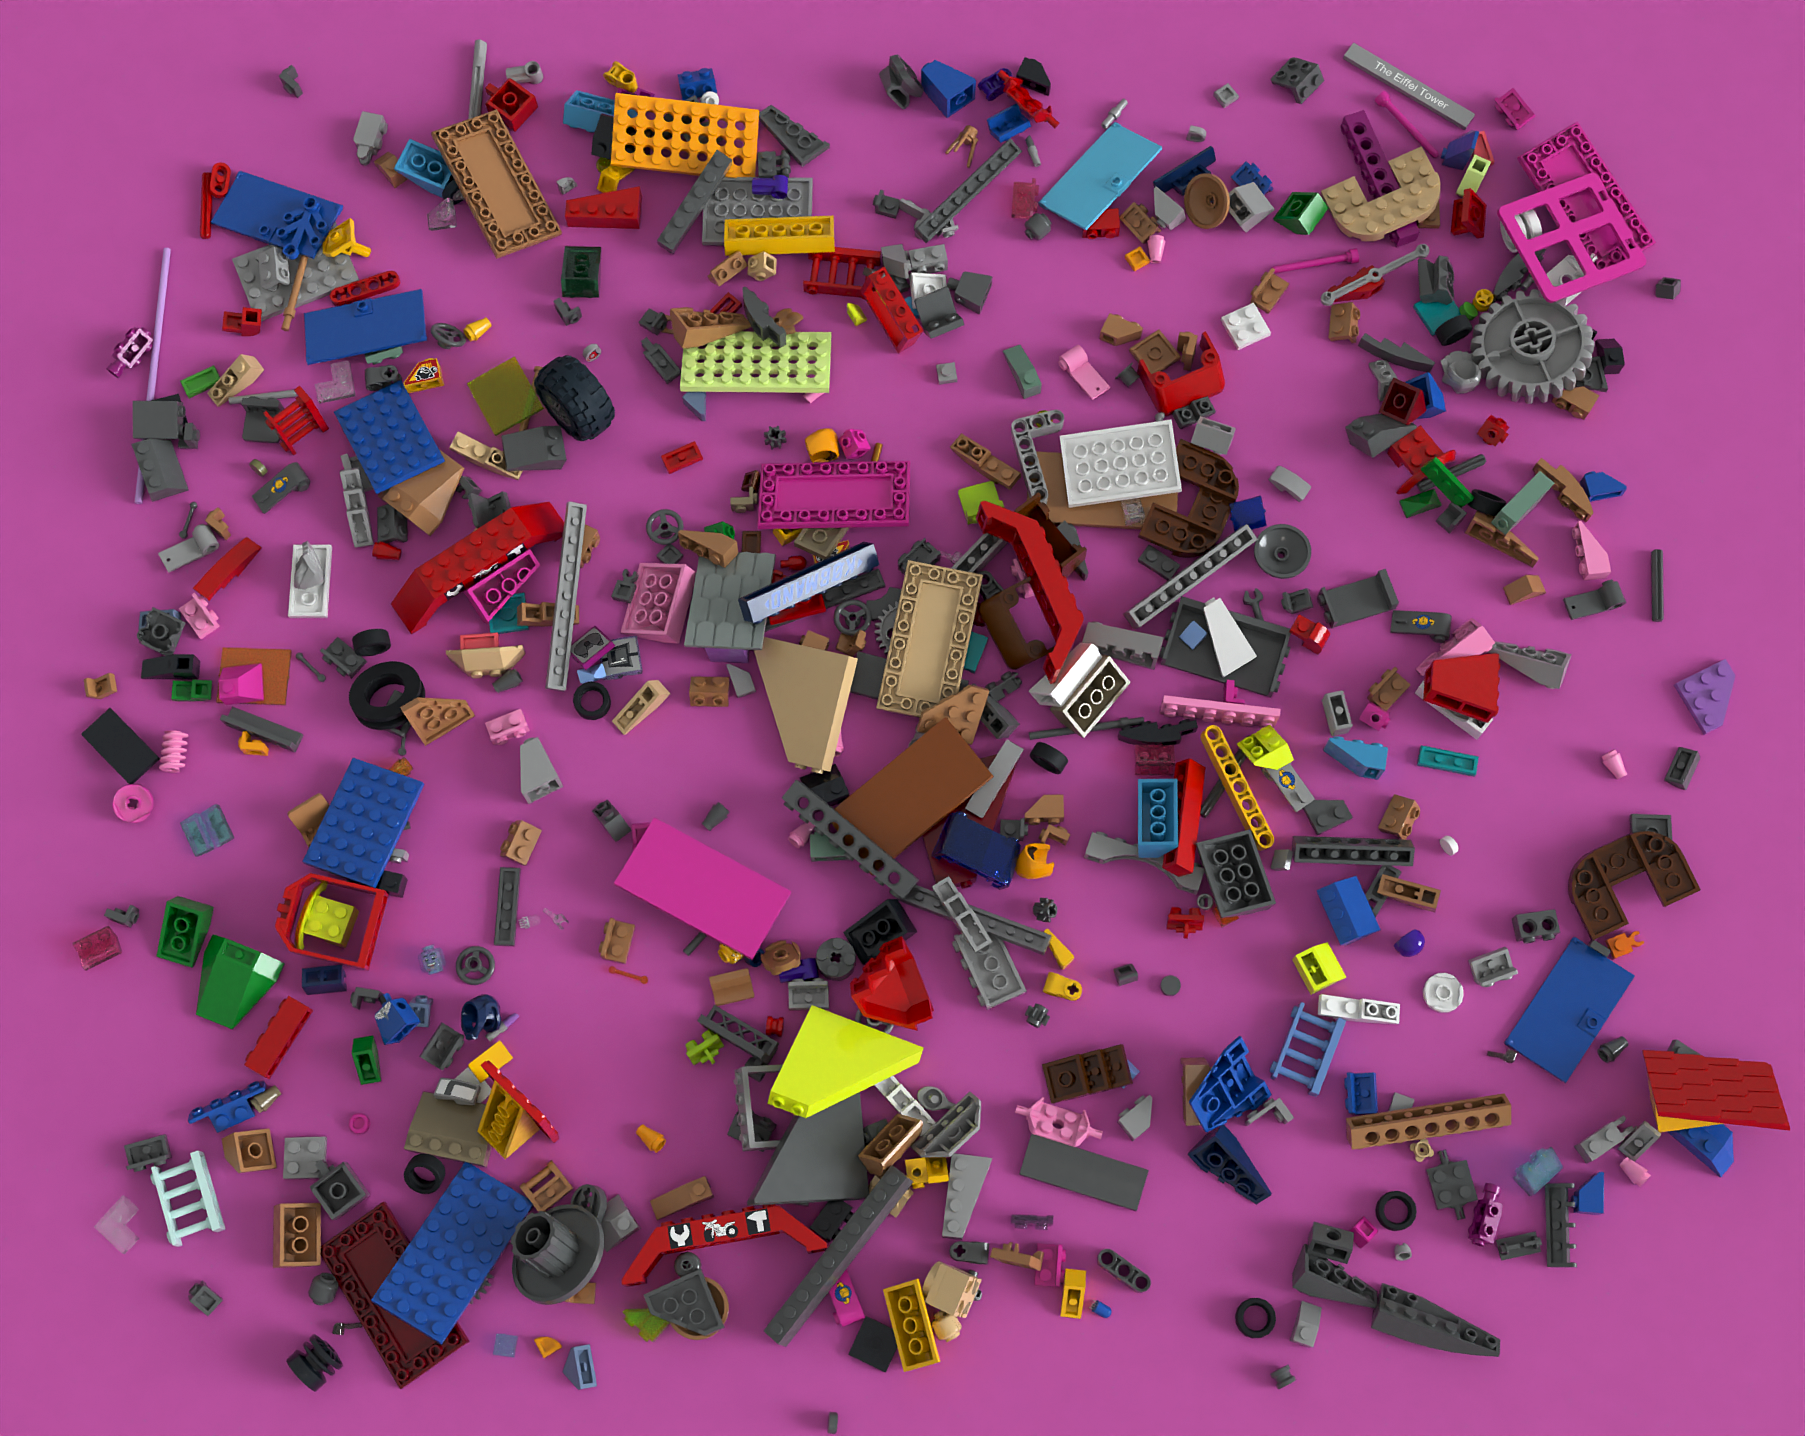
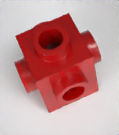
M1490 415L1477 432V435L1482 437L1483 441L1488 445L1496 446L1499 442L1503 443L1509 435L1506 432L1510 427L1503 419Z

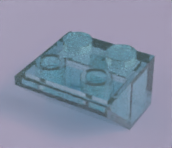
M1542 1147L1540 1150H1536L1529 1157L1531 1159L1530 1162L1522 1163L1515 1170L1517 1174L1513 1179L1529 1197L1535 1195L1563 1168L1552 1147L1547 1149Z

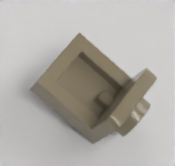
M749 487V497H730L731 509L736 513L754 511V504H758V495L754 493L753 487Z

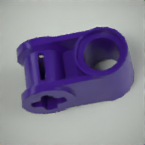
M1002 68L1005 73L1012 77L1009 69ZM1002 69L982 79L978 84L979 90L985 93L988 101H992L1004 93V81H1001V78L997 75Z

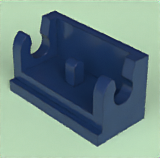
M332 965L303 968V990L307 995L347 991V986L344 982L346 973L343 966Z

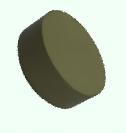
M253 459L249 463V466L261 477L268 472L266 467L257 459Z

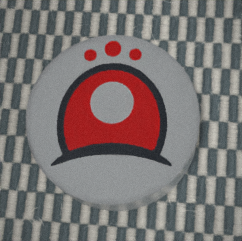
M590 344L583 350L582 355L586 361L591 362L600 356L601 349L597 344Z

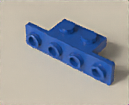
M255 1081L249 1084L246 1089L241 1091L235 1090L228 1097L223 1099L217 1098L211 1101L210 1105L193 1109L188 1117L189 1124L209 1116L216 1132L219 1133L254 1117L255 1111L248 1098L265 1091V1081Z

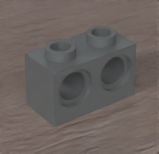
M1555 909L1518 914L1512 918L1517 942L1523 941L1524 944L1535 942V939L1543 938V941L1553 940L1560 933ZM1542 922H1547L1550 930H1545ZM1523 925H1528L1531 932L1526 933L1523 930Z

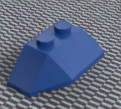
M1724 1124L1667 1131L1719 1177H1722L1734 1162L1733 1132Z

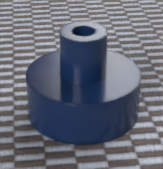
M759 948L753 960L744 956L745 962L752 967L760 966L762 964L761 954H764V951Z

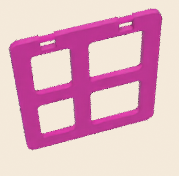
M1595 173L1581 176L1503 205L1497 211L1500 221L1543 298L1549 303H1554L1626 275L1646 265L1644 254L1634 241L1632 233L1612 198L1609 197L1600 177ZM1588 189L1598 204L1601 213L1574 223L1570 222L1559 203V199ZM1602 192L1606 200L1602 201L1598 193ZM1540 206H1546L1558 229L1532 239H1527L1515 216ZM1609 225L1628 259L1599 270L1594 265L1579 235ZM1627 240H1629L1633 249H1630L1626 243ZM1564 241L1569 246L1584 276L1555 287L1550 282L1535 252Z

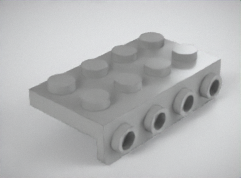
M956 934L954 935L952 945L955 952H960L963 958L960 960L965 971L968 970L971 975L968 979L972 988H977L979 995H977V999L981 1007L985 1005L986 1010L1027 992L1003 940L989 935L992 943L974 952L964 936Z

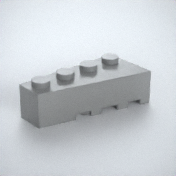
M1088 622L1082 643L1094 644L1101 655H1107L1111 658L1154 670L1164 637L1111 627L1099 622Z
M956 1153L951 1156L942 1232L943 1238L963 1239L992 1158Z

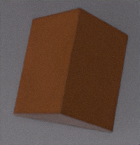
M754 470L745 473L741 487L742 491L749 492V487H753L754 493L758 494L760 487L759 471Z

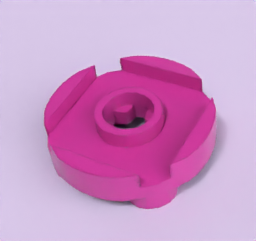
M127 784L116 792L113 799V810L117 817L123 821L131 823L141 822L150 815L154 807L153 796L141 784ZM130 798L138 800L137 808L128 806Z

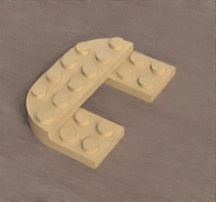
M1422 146L1388 161L1400 187L1395 191L1367 202L1355 176L1321 191V195L1336 225L1345 235L1350 238L1352 236L1359 238L1365 242L1383 239L1385 234L1414 221L1420 223L1433 213L1440 199V178L1438 173L1434 171Z

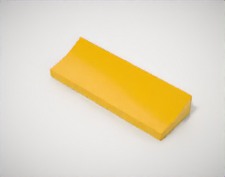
M834 215L725 219V256H731L736 251L741 252L742 255H757L761 252L768 254L835 252Z

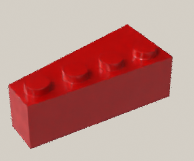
M640 186L566 200L565 219L567 226L640 229L642 206Z

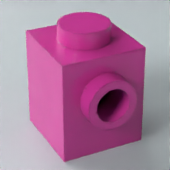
M1370 701L1359 720L1378 731L1381 727L1385 729L1391 719L1388 718L1390 714L1388 711Z

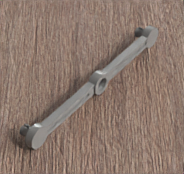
M1420 244L1416 247L1415 251L1379 269L1372 268L1367 275L1333 292H1324L1320 299L1321 303L1325 306H1330L1334 303L1335 299L1369 282H1379L1383 275L1417 258H1426L1429 254V247L1426 244ZM1377 273L1378 276L1374 277L1372 274Z

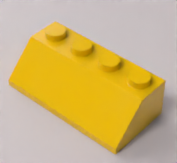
M919 1279L883 1289L903 1371L906 1372L940 1362Z

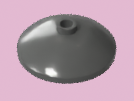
M1276 524L1266 528L1258 536L1254 546V556L1258 566L1266 574L1279 579H1288L1299 575L1308 566L1311 558V545L1306 535L1298 528L1287 524ZM1278 554H1283L1284 558H1279Z

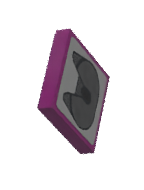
M594 626L571 644L570 656L587 670L614 648L615 645L602 631Z

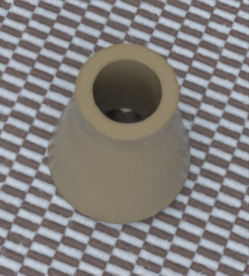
M274 1085L254 1095L250 1102L259 1113L266 1112L282 1094Z

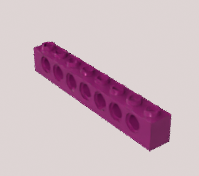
M1362 110L1344 116L1340 125L1343 135H1346L1348 147L1354 153L1355 163L1361 168V175L1368 184L1369 194L1373 195L1374 199L1383 196V193L1388 194L1399 189L1400 187L1365 111ZM1414 221L1389 232V237L1392 242L1394 241L1395 246L1399 247L1416 241L1420 231Z

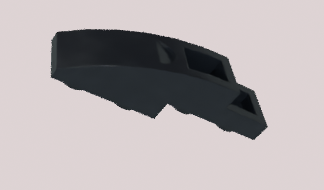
M1190 719L1180 721L1177 725L1166 724L1161 726V729H1158L1157 722L1151 723V721L1141 723L1138 727L1127 726L1122 728L1118 733V740L1144 747L1173 746L1180 744L1181 736L1195 733L1198 725L1196 720L1190 721Z

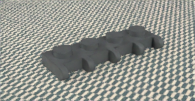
M1574 1183L1545 1184L1547 1267L1577 1268V1263L1570 1262V1249H1576V1244H1569V1228H1576V1223H1569L1568 1207H1575V1202H1568V1188H1575Z

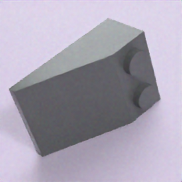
M1383 414L1359 417L1345 427L1350 445L1372 458L1417 428L1414 423L1405 425Z
M542 426L501 436L507 471L562 469L567 460L561 426Z

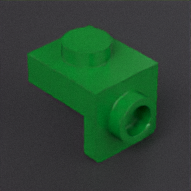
M723 521L704 527V532L722 533L734 539L735 531L733 526Z

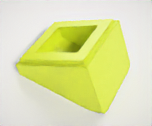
M847 303V313L854 325L858 326L867 321L866 316L858 305Z

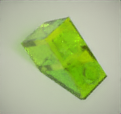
M649 1308L625 1309L622 1312L626 1315L624 1320L631 1327L636 1325L641 1330L638 1334L646 1342L649 1339L655 1342L670 1325L669 1321L652 1315Z

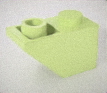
M1474 155L1456 195L1463 197L1464 189L1469 188L1476 193L1491 161Z

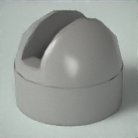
M1201 894L1197 899V904L1202 910H1209L1212 908L1214 901L1209 894ZM1204 898H1208V907H1205Z
M1406 1243L1395 1246L1394 1253L1397 1260L1404 1261L1412 1257L1411 1249Z

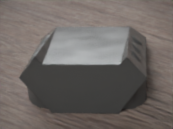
M152 607L146 616L147 623L145 627L139 629L137 633L139 643L162 655H173L186 622Z

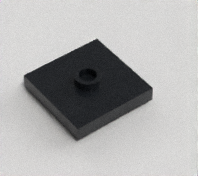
M866 1316L848 1355L886 1373L897 1349L893 1329Z

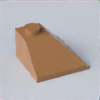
M270 1128L233 1132L222 1138L225 1159L238 1173L277 1168Z

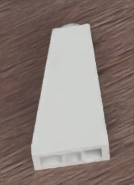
M1213 597L1205 602L1206 607L1203 608L1220 673L1224 678L1257 656L1221 598L1216 600Z
M1080 643L1068 654L1055 683L1050 684L1045 675L1029 690V693L1039 705L1062 707L1101 660L1102 656L1098 652V648L1092 643Z

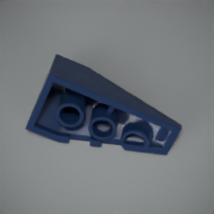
M1224 1124L1209 1131L1187 1154L1200 1169L1206 1173L1208 1171L1219 1177L1218 1180L1223 1184L1227 1182L1235 1188L1236 1192L1256 1205L1272 1194L1237 1138Z

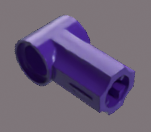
M775 175L772 178L752 179V194L771 195L776 199L787 197L788 177Z
M816 958L800 960V966L797 968H792L779 974L780 983L792 982L793 979L812 981V979L819 978Z

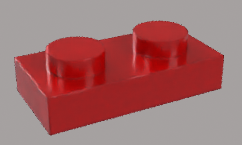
M695 441L661 456L669 474L703 460Z

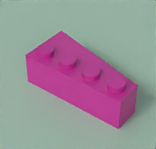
M528 549L463 592L482 621L487 623L540 566V563L532 551Z

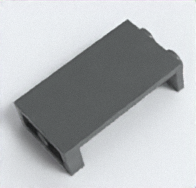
M1386 569L1379 570L1374 577L1326 591L1325 587H1323L1317 596L1319 605L1323 606L1325 611V621L1330 624L1331 628L1394 610L1399 604Z

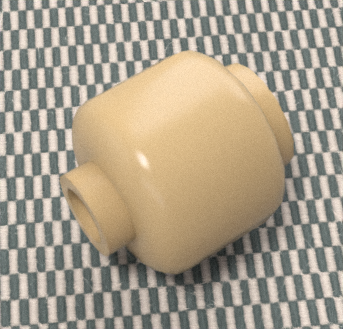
M942 1310L934 1314L935 1319L931 1322V1326L939 1340L949 1342L960 1335L959 1331L962 1326L956 1316Z

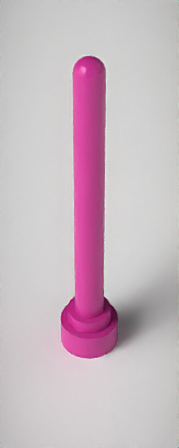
M1386 91L1381 92L1376 97L1375 102L1383 108L1386 107L1433 158H1437L1439 152L1391 103L1390 95Z
M1354 248L1341 255L1273 266L1272 268L1275 269L1274 273L1344 261L1354 264L1359 263V253L1357 248Z

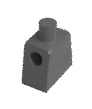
M965 271L962 273L960 280L950 277L947 287L955 291V302L980 314L992 286V276Z

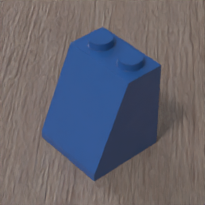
M937 60L925 64L921 69V85L924 88V92L946 118L975 100L976 80L973 77Z

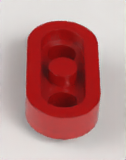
M222 162L214 164L211 170L209 192L215 198L225 197L229 187L231 170L227 164Z

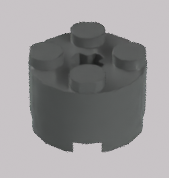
M831 938L825 941L816 953V963L820 973L830 980L842 981L848 978L854 972L856 966V955L853 947L842 938ZM834 956L840 957L839 963L836 961L832 962Z

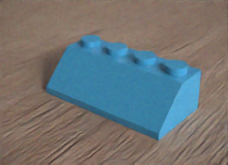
M576 90L564 104L563 124L569 125L572 128H582L587 132L593 133L596 130L602 113L614 116L615 100ZM635 110L627 111L629 117L635 118L637 116Z
M1138 779L1139 858H1159L1178 847L1177 779Z

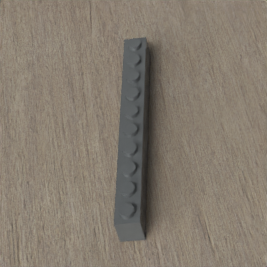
M893 1165L887 1170L764 1329V1332L777 1344L787 1347L912 1185L913 1181Z

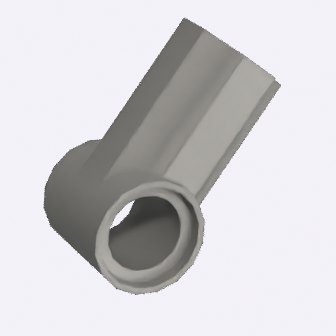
M530 61L525 66L506 68L507 79L511 78L518 84L525 82L538 84L543 80L542 70L535 61Z

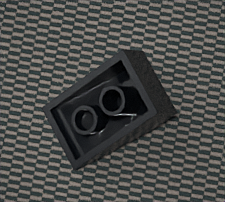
M887 899L843 933L861 963L866 965L871 958L877 957L880 953L879 948L884 943L901 936L906 941L917 933V930L898 899Z

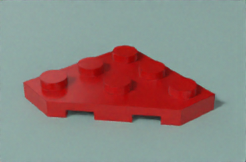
M776 569L773 572L772 583L787 576ZM815 594L808 601H800L795 604V607L779 611L778 615L768 617L770 625L826 612L822 594Z

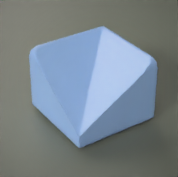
M602 663L592 666L587 670H577L580 683L582 684L595 682L606 676Z

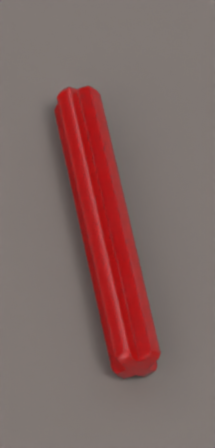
M210 172L202 174L200 236L202 239H210L212 195L209 192Z

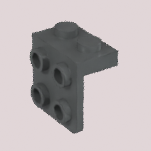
M1292 57L1276 72L1271 81L1273 84L1290 88L1296 103L1302 104L1324 82L1318 64Z
M254 396L242 398L241 405L246 411L242 438L245 441L278 443L280 438L275 430H271L265 423L267 418L263 413L267 411L273 418L284 409L281 402L275 398L260 399Z
M503 491L488 499L473 493L468 495V505L471 509L473 524L476 528H480L511 508L508 494Z

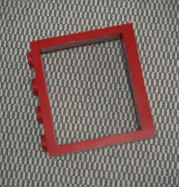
M882 267L867 277L860 291L899 354L914 345L922 334L923 329L886 268ZM916 325L918 331L914 333L912 327Z

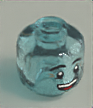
M434 944L423 947V952L418 954L422 972L431 975L443 971V967L446 966V960L442 948H434Z

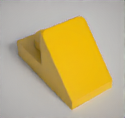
M925 1157L928 1183L949 1181L946 1157Z

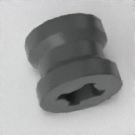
M1289 1365L1283 1366L1270 1374L1276 1380V1387L1278 1389L1296 1381L1295 1376L1290 1373Z

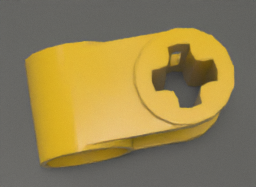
M614 61L612 63L613 66L608 72L603 74V77L611 85L634 93L638 89L635 74L619 62Z
M1048 972L1043 992L1075 1001L1081 997L1082 987L1076 980ZM1075 986L1076 991L1078 992H1074V994L1071 995L1070 990L1068 989H1072V987Z

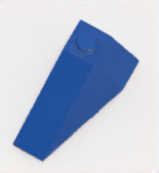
M1471 130L1451 141L1447 148H1443L1440 157L1443 159L1442 165L1463 170L1475 149L1479 131Z

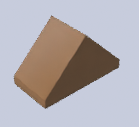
M1525 575L1503 587L1510 605L1546 593L1539 575Z

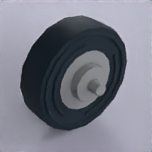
M452 180L442 192L443 199L449 205H456L464 200L455 180Z

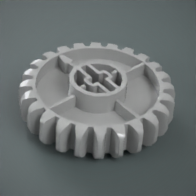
M1532 289L1530 296H1525L1523 291H1516V299L1505 295L1502 297L1501 305L1492 303L1489 306V313H1482L1479 317V324L1474 326L1470 345L1472 361L1476 362L1481 370V378H1486L1485 386L1488 389L1498 386L1497 395L1500 397L1511 393V401L1517 402L1523 396L1527 404H1532L1534 397H1538L1542 403L1547 402L1549 394H1552L1555 398L1562 397L1563 388L1569 391L1573 390L1576 381L1582 380L1585 377L1586 369L1591 365L1592 353L1594 351L1593 330L1587 325L1588 318L1586 315H1577L1578 306L1576 304L1565 306L1566 298L1554 303L1547 302L1542 296H1539L1537 289Z

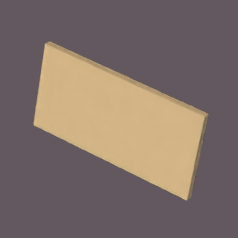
M908 560L876 709L920 718L922 711L939 704V701L959 692L983 579L982 574Z

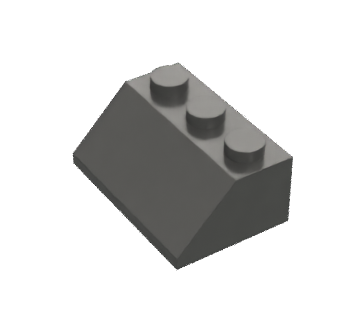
M149 438L131 444L152 502L189 491L171 440Z

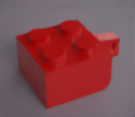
M508 78L499 88L491 83L485 87L486 93L491 96L485 103L487 111L497 110L504 124L514 132L538 108L535 96L511 78Z

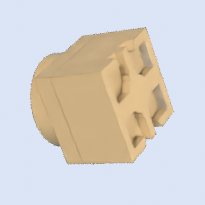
M938 1261L933 1265L925 1279L922 1288L925 1303L950 1315L966 1318L982 1279Z

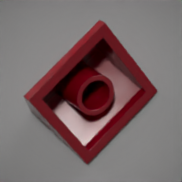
M1393 377L1379 413L1409 425L1426 412L1423 390Z

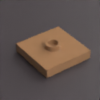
M1160 329L1129 349V352L1138 363L1139 360H1144L1151 374L1164 371L1181 359L1179 353Z

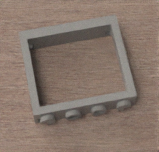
M783 1064L746 1066L735 1070L733 1082L737 1090L735 1102L739 1110L737 1122L741 1130L739 1141H742L743 1151L776 1149L780 1140L755 1142L748 1074L780 1072Z

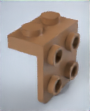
M321 793L314 795L287 813L290 820L302 834L308 847H310L330 806Z

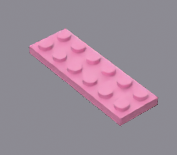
M1167 695L1163 696L1160 705V714H1164L1166 717H1175L1176 715L1190 720L1201 718L1205 722L1218 720L1224 724H1233L1235 722L1247 727L1260 725L1261 728L1268 725L1275 727L1281 710Z

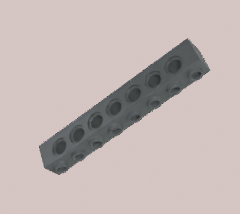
M795 780L783 795L784 805L788 809L798 811L800 819L807 824L810 821L815 826L814 830L821 836L827 835L830 838L829 842L838 849L840 846L845 850L844 855L851 861L856 859L860 863L859 867L864 872L874 874L876 876L874 880L882 886L886 884L890 888L889 892L897 899L899 897L905 898L918 883L919 879L800 780ZM804 797L809 801L805 809L800 806V800ZM821 810L824 814L821 821L815 819V812ZM833 822H836L839 826V830L835 834L830 831V825ZM847 835H852L854 838V843L851 846L845 844V837ZM863 847L869 850V856L865 859L860 856V850ZM877 860L884 862V869L882 871L875 869V862ZM893 872H896L900 877L896 884L890 881V875Z

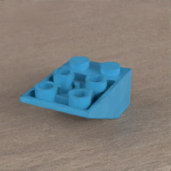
M1333 736V738H1329L1323 748L1324 752L1359 777L1378 780L1385 771L1388 747H1383L1382 744L1372 743L1370 745L1365 744L1361 740L1347 741L1343 737Z

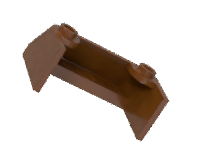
M1038 492L1016 508L1014 512L1037 520L1040 527L1044 528L1046 541L1052 545L1053 556L1060 563L1062 576L1067 578L1085 560L1087 549L1085 546L1070 544L1049 519L1048 512L1050 510L1044 502H1040L1041 494Z
M1031 577L984 600L978 607V612L1006 666L1012 670H1017L1053 652L1055 647L1054 645L1046 649L1044 643L1040 640H1032L1026 643L1009 611L1019 600L1016 588L1032 580Z

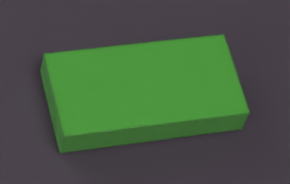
M213 365L180 382L188 398H191L211 389L220 379V376Z

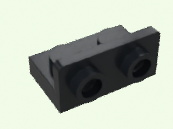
M844 1201L827 1202L810 1228L828 1242H831L841 1231L840 1227L843 1223H847L853 1216L852 1210L854 1208Z

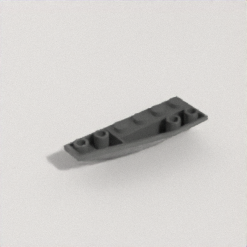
M1381 1284L1377 1297L1378 1306L1374 1308L1372 1314V1329L1429 1348L1461 1354L1499 1357V1338L1421 1296L1394 1286Z

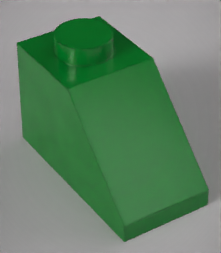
M374 1036L353 1039L352 1056L361 1085L381 1082L379 1055Z

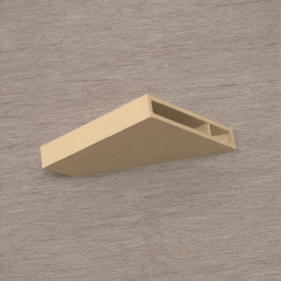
M764 637L762 650H754L788 762L795 763V767L806 770L807 766L812 767V772L820 774L823 773V770L830 772L858 658Z

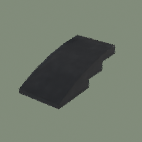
M111 708L81 733L128 784H134L160 760L150 747Z

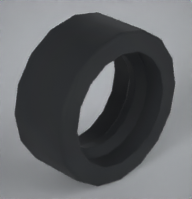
M1459 315L1440 325L1436 329L1435 334L1441 345L1447 346L1466 337L1473 327L1466 315Z
M1474 489L1471 492L1474 498L1467 504L1477 511L1496 516L1506 505V501L1491 493Z
M384 629L365 630L357 633L352 638L354 651L359 656L378 655L386 652L391 647L389 633Z
M587 682L576 689L573 703L581 717L587 720H597L607 714L610 709L611 699L607 689L602 684ZM591 690L598 691L603 696L602 706L595 711H587L581 705L582 696Z
M1037 742L1030 753V758L1036 764L1054 774H1061L1068 763V759L1063 753L1043 742Z
M418 1154L406 1166L404 1180L413 1191L420 1194H430L435 1192L443 1182L446 1174L445 1167L435 1156ZM423 1167L428 1169L435 1176V1180L427 1181L421 1179L414 1171V1168Z
M1391 1191L1378 1200L1375 1212L1378 1221L1383 1227L1392 1231H1400L1412 1225L1416 1218L1417 1210L1415 1202L1405 1192ZM1391 1199H1399L1407 1206L1408 1215L1401 1223H1393L1385 1216V1204Z
M1250 1298L1242 1302L1237 1308L1235 1314L1236 1325L1245 1336L1262 1338L1273 1330L1276 1323V1314L1272 1305L1266 1300ZM1255 1305L1262 1307L1268 1317L1265 1327L1256 1331L1249 1329L1243 1319L1246 1309Z

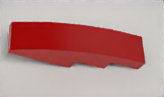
M245 537L219 559L193 589L210 601L220 588L224 589L235 575L238 577L262 548L248 537Z

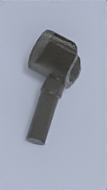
M1507 1049L1505 1054L1488 1051L1487 1056L1497 1057L1507 1063H1513L1517 1052L1511 1049Z
M361 1322L351 1324L336 1323L333 1326L332 1333L344 1335L345 1329L361 1328L363 1326Z

